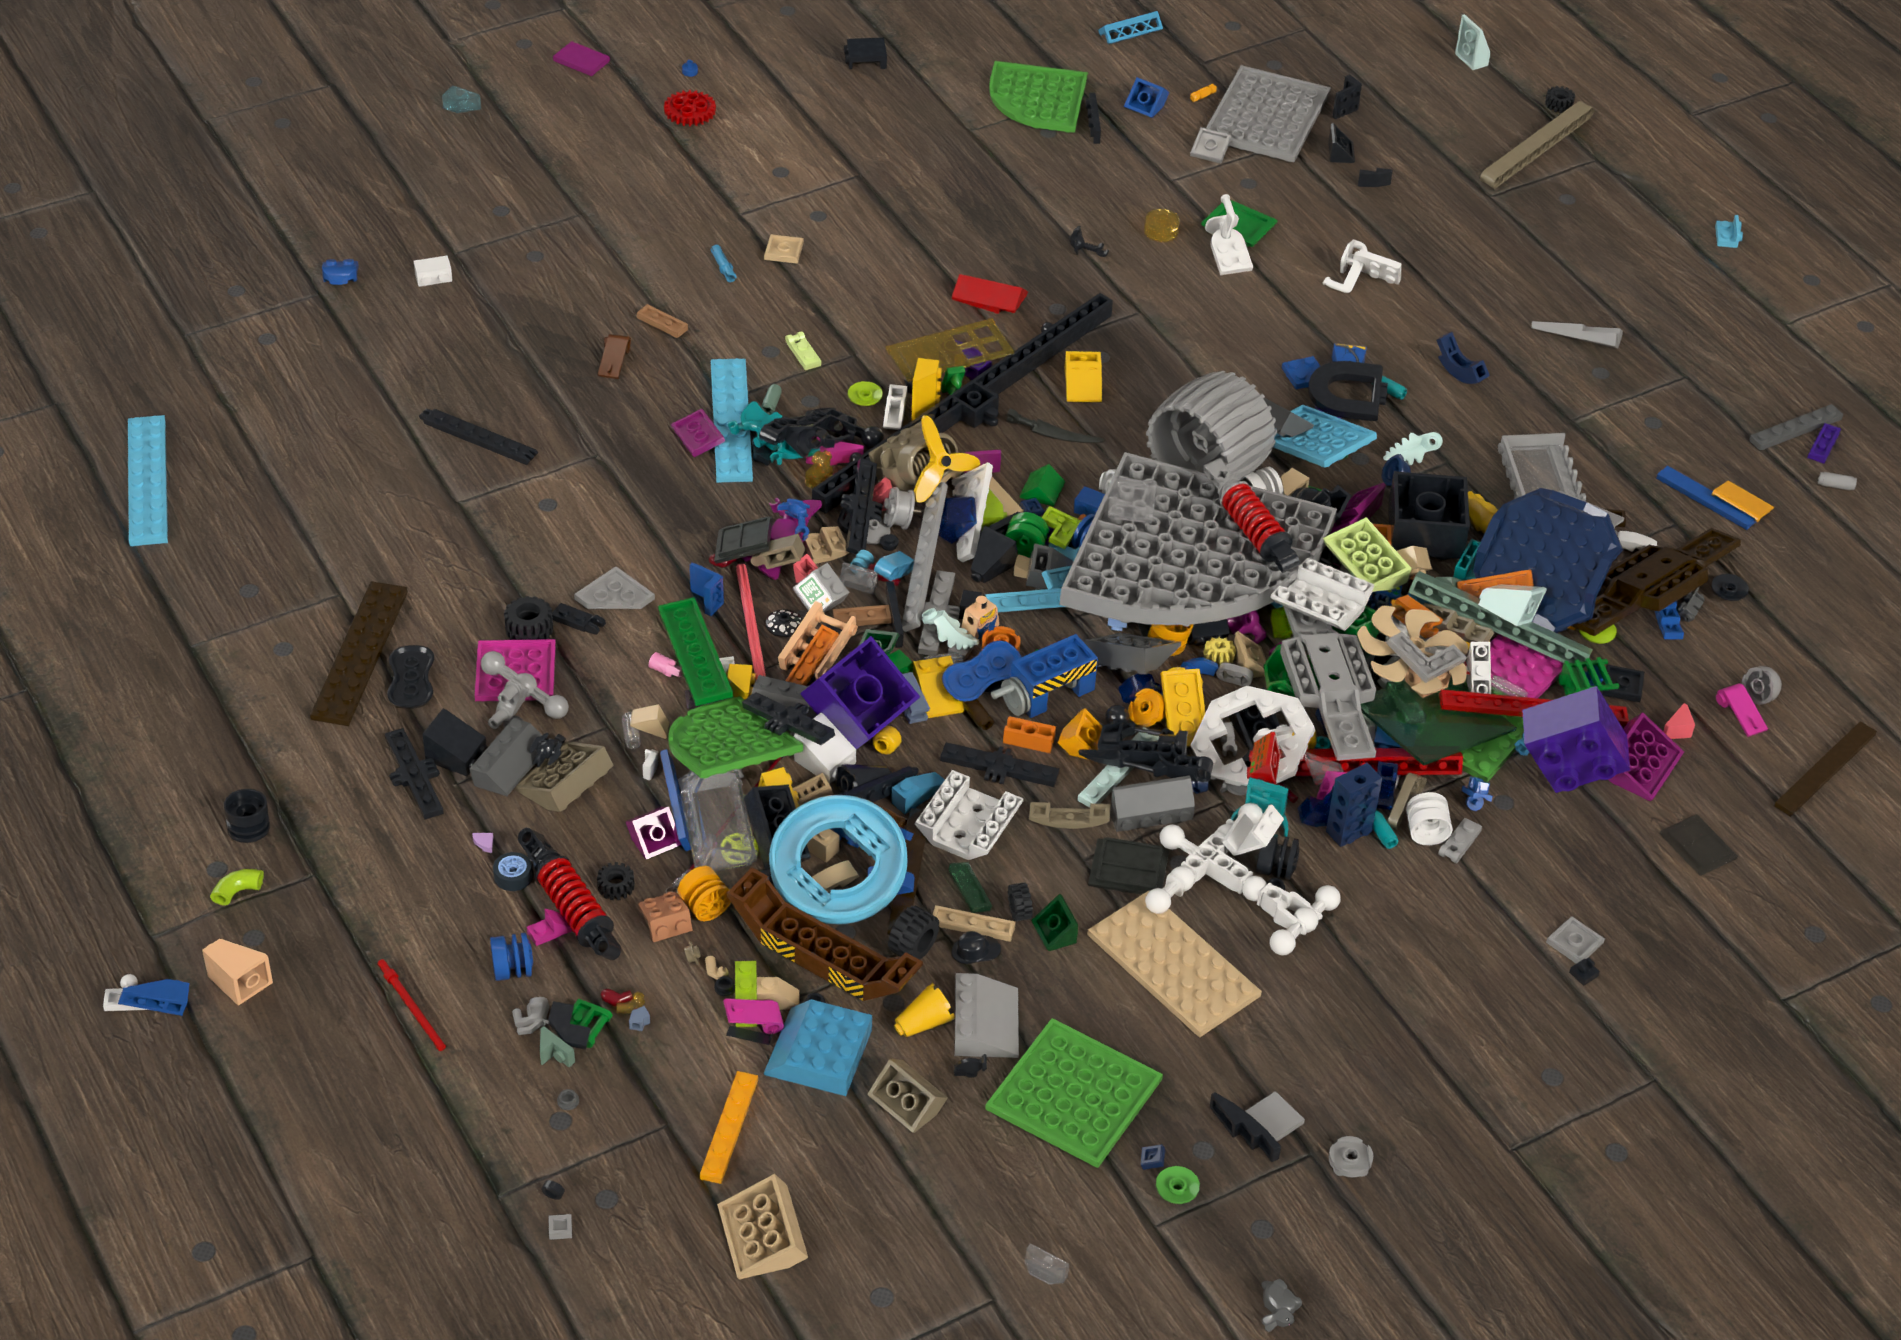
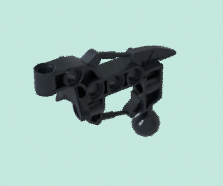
M834 407L806 411V415L788 418L782 416V418H776L763 426L759 439L774 446L786 441L801 457L805 458L812 448L819 449L822 446L834 448L836 443L842 442L845 439L853 441L854 436L861 438L867 448H873L884 440V435L878 427L870 426L863 428L858 426L856 418L837 411ZM826 430L835 432L842 436L835 438L829 435V433Z
M1113 705L1106 711L1105 720L1107 725L1102 727L1098 750L1078 751L1079 755L1098 763L1117 766L1118 768L1125 766L1136 767L1140 770L1152 772L1154 777L1163 775L1169 778L1190 776L1191 781L1202 783L1210 780L1214 764L1212 759L1206 756H1187L1188 731H1178L1174 735V732L1167 728L1162 729V731L1136 728L1135 723H1128L1130 718L1129 712L1121 705ZM1136 732L1159 736L1158 742L1123 740L1136 734Z

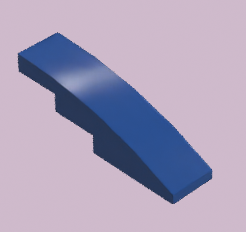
M1677 601L1659 612L1655 611L1664 639H1683L1684 632L1680 626L1681 617L1676 610Z

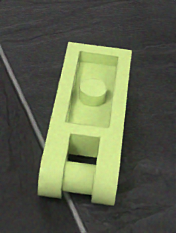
M803 331L797 332L793 336L791 334L785 336L787 345L805 370L821 366L820 358L806 340Z

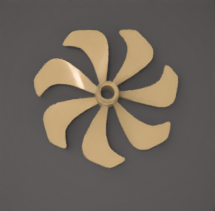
M1381 606L1373 614L1371 620L1381 633L1391 638L1401 632L1391 619L1395 607ZM1412 609L1406 613L1405 625L1410 640L1427 657H1431L1434 654L1426 652L1425 648L1433 646L1449 647L1453 644L1463 654L1466 655L1468 653V644L1453 631L1443 630L1426 642L1419 638L1424 624L1440 621L1433 612ZM1362 626L1359 629L1357 637L1362 648L1367 653L1377 656L1396 654L1387 645V642L1373 638L1366 626ZM1401 658L1397 662L1386 666L1371 661L1374 672L1392 682L1403 681L1409 668ZM1463 663L1448 671L1452 677L1453 685L1465 682L1467 669ZM1437 677L1427 683L1421 679V682L1412 686L1411 689L1426 695L1438 692L1442 687V683Z

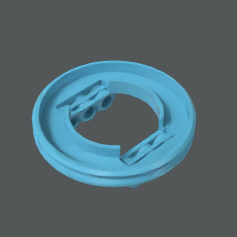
M829 795L816 798L793 810L776 830L769 853L771 877L776 890L785 902L826 924L858 922L880 912L899 892L907 871L906 842L895 820L884 809L873 802L850 795ZM831 828H842L849 838L855 843L857 842L869 856H872L875 860V865L869 876L860 884L848 889L831 890L829 894L801 868V855L806 844L816 834Z

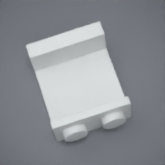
M1272 804L1268 806L1257 824H1254L1245 813L1240 814L1222 840V843L1233 856L1266 847L1284 818Z

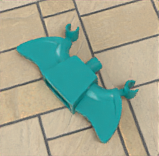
M756 401L751 402L743 410L740 417L741 424L738 425L736 421L728 423V427L734 435L738 434L741 429L743 431L751 430L757 432V437L753 439L756 447L760 448L766 445L771 450H778L770 455L772 463L777 460V464L781 465L782 459L803 458L786 441L774 446L759 439L763 426L776 418H782V415L778 412H774L771 415L767 414ZM812 448L807 457L820 453V448Z

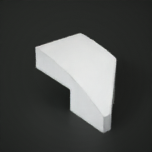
M645 750V762L643 764L644 779L651 780L654 776L659 757L656 750Z

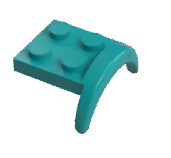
M1250 777L1245 804H1257L1262 809L1263 814L1268 806L1272 804L1284 818L1281 827L1284 831V837L1288 836V821L1285 816L1288 788ZM1241 807L1233 813L1231 820L1237 819L1238 811Z

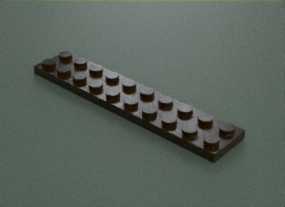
M370 582L310 714L311 720L344 726L350 725L408 593L407 587Z

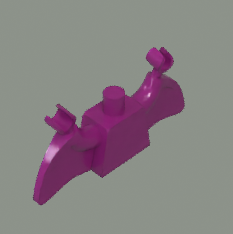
M775 498V504L769 503L772 511L782 516V519H777L772 526L770 541L795 535V529L798 526V519L785 514V511L788 510L777 511V506L781 504L778 498ZM802 500L805 504L810 505L809 509L806 508L808 517H805L806 527L812 515L821 508L822 502L820 500ZM799 532L798 535L803 543L802 536L804 533ZM753 555L742 557V559L748 562ZM765 564L758 566L761 572L774 580L778 579L782 567L778 566L767 569Z

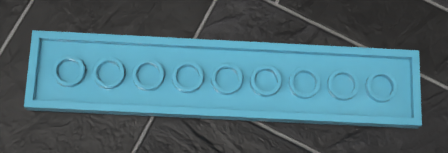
M712 359L714 425L725 439V442L715 446L717 483L752 482L750 430L743 431L741 429L738 434L734 435L728 427L730 421H736L738 425L741 424V414L748 406L746 359Z
M165 415L128 419L130 546L168 543Z

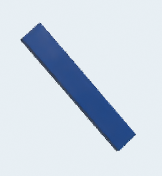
M1666 466L1657 474L1656 479L1746 530L1756 523V519L1716 495L1713 497L1711 495L1712 490L1669 466Z
M665 749L660 754L677 835L683 849L688 851L692 849L674 761L668 750Z

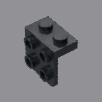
M1351 75L1345 76L1343 90L1335 95L1334 119L1359 110L1362 83Z

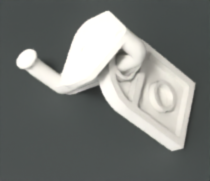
M1225 194L1220 200L1224 204L1227 214L1212 217L1205 225V230L1213 235L1210 245L1220 275L1252 271L1253 264L1244 238L1238 231L1232 229L1237 226L1238 215L1234 212L1230 196Z
M1353 239L1348 243L1340 263V272L1343 274L1348 264L1352 265L1344 284L1326 277L1323 285L1344 293H1350L1361 271L1373 278H1381L1390 284L1395 283L1399 285L1401 280V263L1367 252V247L1364 243ZM1354 248L1360 249V251L1355 252V254H1352Z

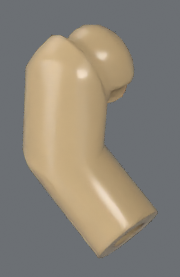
M714 956L705 958L708 976L718 980V978L728 975L729 971L726 967L724 969L723 966L716 967Z

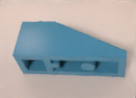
M936 772L908 777L892 787L891 804L903 814H907L911 808H916L934 796L945 779Z

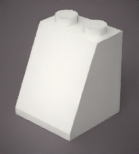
M820 713L814 720L833 728L835 736L823 745H819L795 733L794 737L803 743V751L794 754V761L816 776L823 773L830 784L835 780L838 767H841L842 764L856 763V749L829 719Z

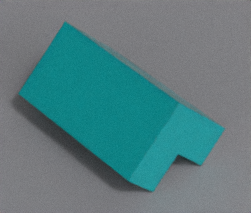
M1474 539L1470 540L1455 566L1454 578L1464 581L1476 579L1473 570L1477 549L1481 542Z

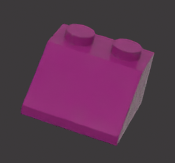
M660 807L625 821L632 841L645 859L681 845L669 807Z

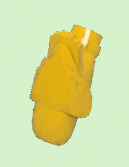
M1469 491V521L1477 532L1482 531L1485 534L1492 517L1498 509L1491 503L1486 502L1480 494H1474L1472 491Z

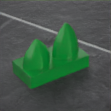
M964 366L946 369L941 384L942 393L948 392L951 395L961 388L965 375Z

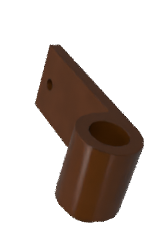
M609 334L604 339L605 349L598 376L619 379L625 353L628 354L630 351L631 337Z

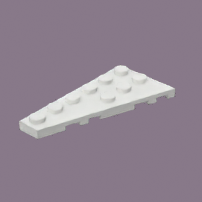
M988 462L952 480V485L955 486L953 496L956 497L954 502L955 524L958 525V529L955 531L956 536L959 537V541L956 544L957 558L961 562L974 558L977 550L987 494L989 493L990 479L992 477L993 465Z

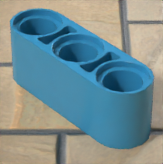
M898 551L880 558L875 565L874 571L887 580L892 581L908 575L913 570L914 559Z

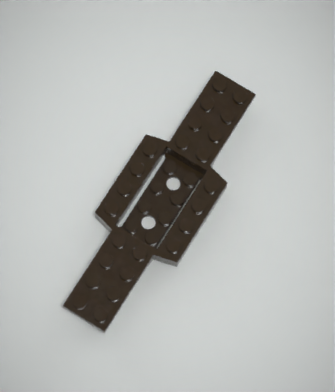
M1710 528L1677 549L1649 544L1609 569L1601 586L1605 591L1596 598L1592 619L1580 624L1576 623L1572 627L1589 635L1596 636L1641 607L1658 612L1706 583L1708 581V568L1706 567L1741 546V539ZM1657 584L1653 588L1649 589L1650 586Z

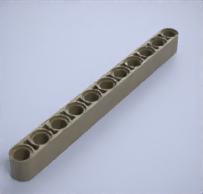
M1578 101L1486 168L1481 174L1480 181L1492 188H1497L1588 121L1593 115L1594 108Z

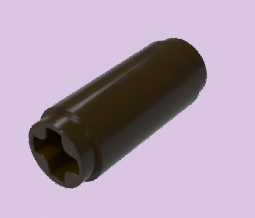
M978 699L963 701L964 708L982 730H988L993 726L992 717Z

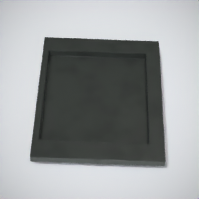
M764 517L720 529L716 545L715 564L769 551L772 517Z
M1109 837L1097 839L1088 886L1140 895L1155 888L1162 889L1169 850L1163 849L1162 846Z

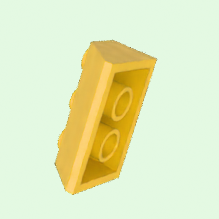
M918 358L913 378L911 421L938 404L941 400V395H938V392L941 390V381H938V378L941 379L942 368H939V360Z

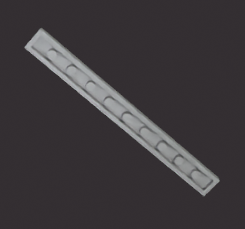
M945 482L939 483L932 495L926 500L902 619V628L905 632L921 625L948 488Z

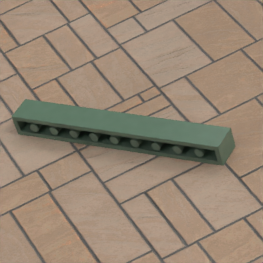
M1421 571L1416 574L1408 593L1439 607L1454 610L1459 616L1473 619L1476 624L1492 628L1494 632L1562 663L1564 661L1574 663L1578 659L1580 662H1583L1586 658H1589L1593 650L1533 622L1516 626L1478 605L1481 600L1480 598Z

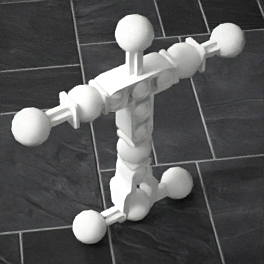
M1246 803L1238 811V816L1245 813L1254 824H1257L1263 815L1262 809L1254 803ZM1228 819L1226 824L1221 825L1200 846H1196L1185 839L1184 831L1179 826L1171 824L1163 827L1160 832L1161 844L1171 850L1180 848L1190 855L1186 858V861L1181 863V866L1176 867L1167 875L1166 884L1163 889L1155 888L1148 892L1145 902L1146 907L1152 913L1161 914L1166 912L1171 905V897L1174 894L1181 897L1184 891L1191 889L1196 881L1207 874L1227 888L1239 894L1243 892V895L1248 900L1257 901L1258 906H1261L1264 911L1274 917L1273 920L1276 924L1287 928V930L1275 931L1270 937L1271 949L1276 954L1283 956L1293 951L1296 946L1295 938L1299 934L1306 935V933L1315 930L1318 920L1323 917L1321 913L1324 910H1333L1341 902L1340 893L1334 886L1325 885L1320 887L1315 894V902L1310 905L1308 901L1296 892L1289 893L1271 883L1267 884L1262 877L1252 876V871H1248L1244 865L1226 855L1229 850L1222 843V840L1235 822L1231 819ZM1291 909L1295 911L1294 915H1292L1287 910Z

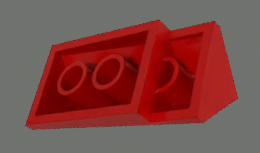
M959 274L952 300L997 314L1001 310L1015 313L1027 296L1028 291L1021 287Z

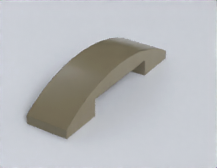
M1030 802L1029 820L1056 828H1089L1109 822L1110 804H1090V809L1051 808V804L1046 802Z

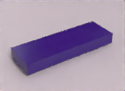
M1824 423L1807 458L1825 464L1841 429Z

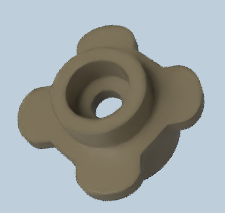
M689 941L690 946L684 947L689 963L696 962L699 965L698 958L701 957L697 945L693 946L692 942Z

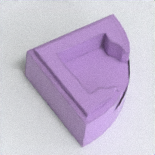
M473 833L474 844L480 847L482 851L492 853L493 833Z

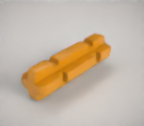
M1210 84L1191 93L1190 100L1196 102L1215 93L1217 86Z

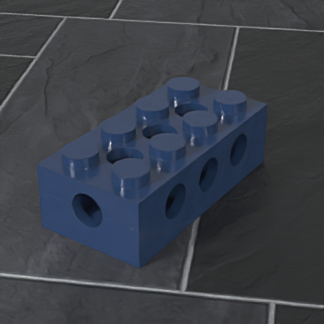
M1368 763L1335 778L1326 832L1340 847L1351 844L1356 839L1367 836L1372 832L1382 777Z

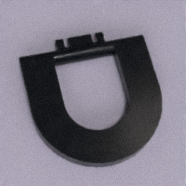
M1334 361L1320 366L1313 372L1309 380L1308 393L1313 404L1329 415L1377 421L1379 405H1386L1388 383L1382 382L1383 366ZM1337 380L1373 383L1371 402L1339 398L1329 391L1328 386Z

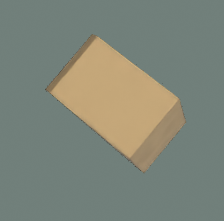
M658 704L634 709L631 714L630 727L666 739L668 737L669 721Z

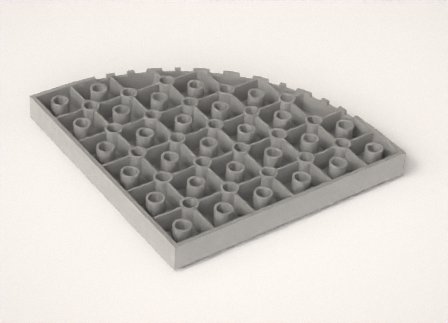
M1124 452L1063 583L1059 605L1105 618L1120 620L1123 623L1135 622L1190 626L1191 624L1220 621L1240 616L1274 602L1270 598L1271 594L1279 586L1288 588L1297 579L1298 567L1300 565L1282 573L1274 561L1267 562L1263 560L1253 543L1249 541L1234 519L1220 505L1221 497L1218 495V490L1208 480L1205 473ZM1251 486L1256 496L1260 498V501L1270 511V514L1275 517V520L1279 522L1285 532L1292 537L1291 549L1296 552L1300 565L1307 558L1318 562L1326 547L1323 538L1330 535L1337 509Z

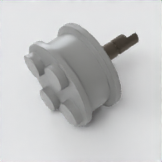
M898 487L890 489L889 498H885L884 501L886 513L883 523L887 527L897 525L906 530L911 523L913 514L924 515L925 509L914 507L915 494L913 490L909 489L907 492L900 491Z

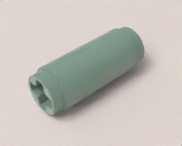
M772 384L768 388L761 405V409L769 415L774 413L781 396L782 389L779 385Z

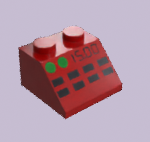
M1270 732L1254 742L1253 750H1250L1249 754L1251 766L1247 767V779L1251 777L1276 785L1281 754L1275 732Z

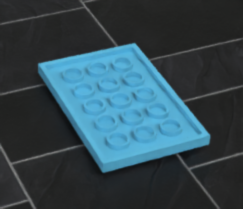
M1301 405L1290 412L1314 424V427L1294 437L1287 434L1283 437L1277 433L1274 437L1276 442L1273 448L1325 468L1343 459L1350 453L1356 452L1357 449L1370 444V442L1377 439V434L1372 430Z

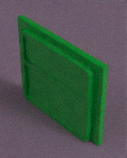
M1230 200L1234 212L1239 218L1237 226L1232 229L1238 231L1243 236L1246 247H1253L1278 221ZM1221 203L1201 222V225L1205 227L1206 222L1210 218L1226 215L1227 212L1224 204Z

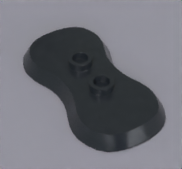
M408 645L399 647L391 653L389 664L393 670L394 678L388 689L387 696L392 704L399 708L413 709L426 705L432 698L433 687L429 681L428 673L435 657L431 649L421 645Z

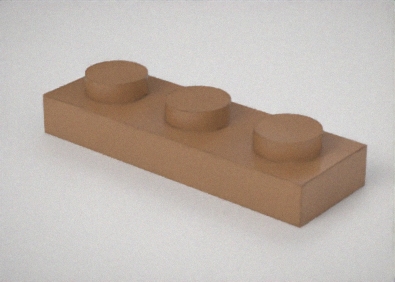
M648 304L637 312L638 319L676 338L688 330L687 323Z
M889 605L833 609V618L847 623L851 616L856 618L857 626L891 623Z

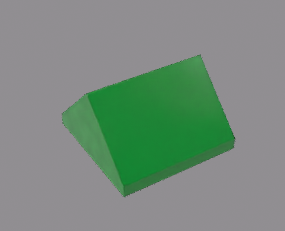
M1047 464L1030 473L1020 498L1025 500L1037 498L1039 503L1054 507L1065 485V481L1050 464Z

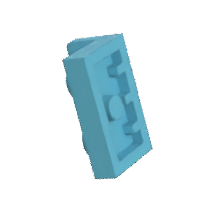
M1738 215L1734 216L1733 222L1716 221L1717 246L1738 247L1739 241H1742L1743 232H1741L1742 222L1739 221Z

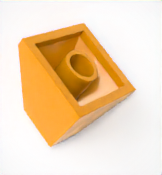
M1084 708L1063 728L1058 744L1069 755L1087 759L1079 755L1078 751L1098 750V742L1103 726Z

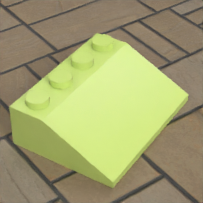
M1367 517L1323 538L1325 545L1352 576L1374 584L1372 592L1393 590L1407 583L1412 568Z

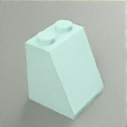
M1500 584L1484 589L1480 594L1479 598L1481 600L1478 605L1519 626L1532 622L1547 588Z

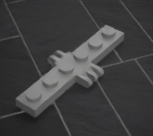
M937 570L930 601L925 602L923 613L928 609L935 608L936 611L945 610L949 617L958 620L960 607L949 605L955 573ZM924 624L918 654L937 656L940 640L938 639L936 625Z

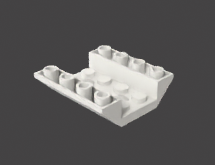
M1307 558L1298 567L1297 579L1288 588L1279 586L1271 594L1270 598L1280 605L1345 631L1364 611L1374 584Z
M952 770L921 813L915 825L933 846L971 860L989 853L1022 804L1023 798L1005 791L1000 800L969 788L970 777ZM974 809H981L982 811L975 812V811H973V810H974ZM962 835L964 837L958 839L955 836Z

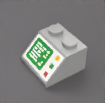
M828 563L811 572L793 587V591L808 611L814 602L817 601L822 603L823 612L825 613L842 603L849 594V591Z

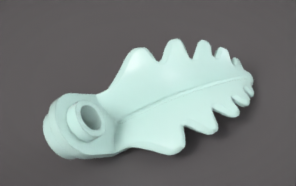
M1430 432L1420 436L1410 433L1409 440L1402 438V445L1395 443L1396 448L1390 447V452L1386 451L1383 459L1388 460L1396 454H1401L1404 457V461L1407 460L1409 465L1413 464L1414 459L1421 463L1425 452L1441 447L1443 443L1442 437L1437 432Z
M931 608L922 614L923 623L935 624L938 639L941 642L947 640L948 647L952 648L956 644L957 650H960L962 647L966 650L968 647L972 648L974 645L979 644V640L971 634H966L968 632L966 629L959 628V621L949 617L945 610L936 611L935 608Z

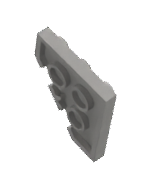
M614 567L575 593L574 598L587 609H642L655 600V594L618 567Z

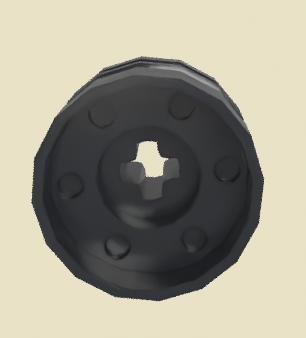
M241 789L226 797L224 811L227 831L233 840L242 843L256 842L268 834L270 830L266 796L262 792L255 789Z
M1274 834L1267 846L1260 849L1256 873L1269 876L1274 867L1277 868V878H1281L1282 871L1286 870L1285 879L1291 880L1299 859V839L1294 838L1292 847L1288 846L1289 837L1286 836L1281 845L1278 844L1279 835Z

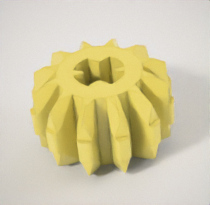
M1220 636L1217 639L1211 637L1210 641H1206L1203 655L1205 658L1218 663V665L1224 662L1233 663L1236 646L1233 645V641H1228L1227 637L1221 639Z

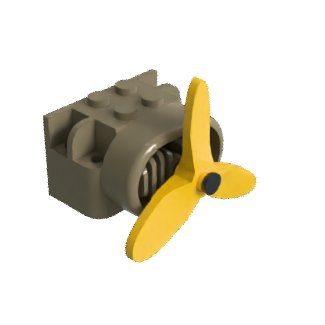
M925 415L922 416V421L910 428L901 430L899 435L888 438L887 442L868 453L871 462L877 463L876 477L878 482L886 477L891 481L892 488L898 487L900 491L906 492L909 489H914L915 502L918 503L926 501L932 495L941 479L951 471H970L980 465V460L977 457L958 453V447L954 439L948 434L938 433L933 420Z

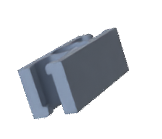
M913 672L902 674L920 696L918 700L903 711L909 724L926 721L928 715L925 712H928L930 707Z

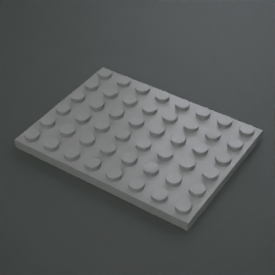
M1241 65L1206 129L1231 135L1228 146L1267 155L1272 158H1279L1288 162H1295L1330 94L1331 87Z

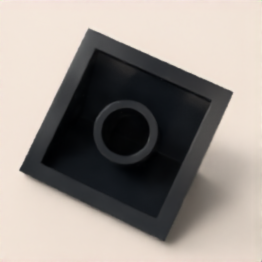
M1332 123L1328 141L1330 162L1354 163L1353 141Z

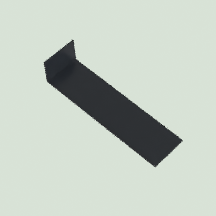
M729 1026L726 1036L770 1045L773 1033L770 1035Z

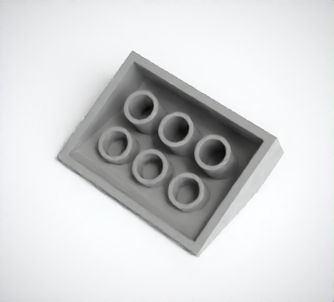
M956 973L954 1056L982 1057L983 1054H986L987 1057L1018 1058V988L979 974Z

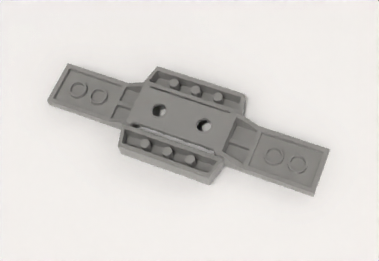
M1283 606L1294 638L1282 641L1280 653L1295 697L1300 700L1303 707L1319 708L1336 760L1375 758L1376 750L1360 704L1374 700L1376 687L1357 635L1338 634V632L1332 629L1331 625ZM1319 649H1327L1329 650V652L1324 653L1321 652ZM1305 650H1307L1309 653L1311 663L1313 665L1316 677L1320 685V690H1318ZM1334 674L1339 679L1333 680L1329 678V675Z

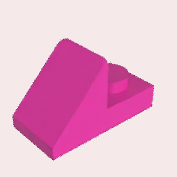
M545 909L544 920L527 927V933L536 946L572 931L559 912Z

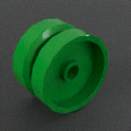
M1022 512L1012 517L1005 536L1016 541L1018 555L1030 558L1034 544L1045 546L1049 528L1042 517L1034 513Z

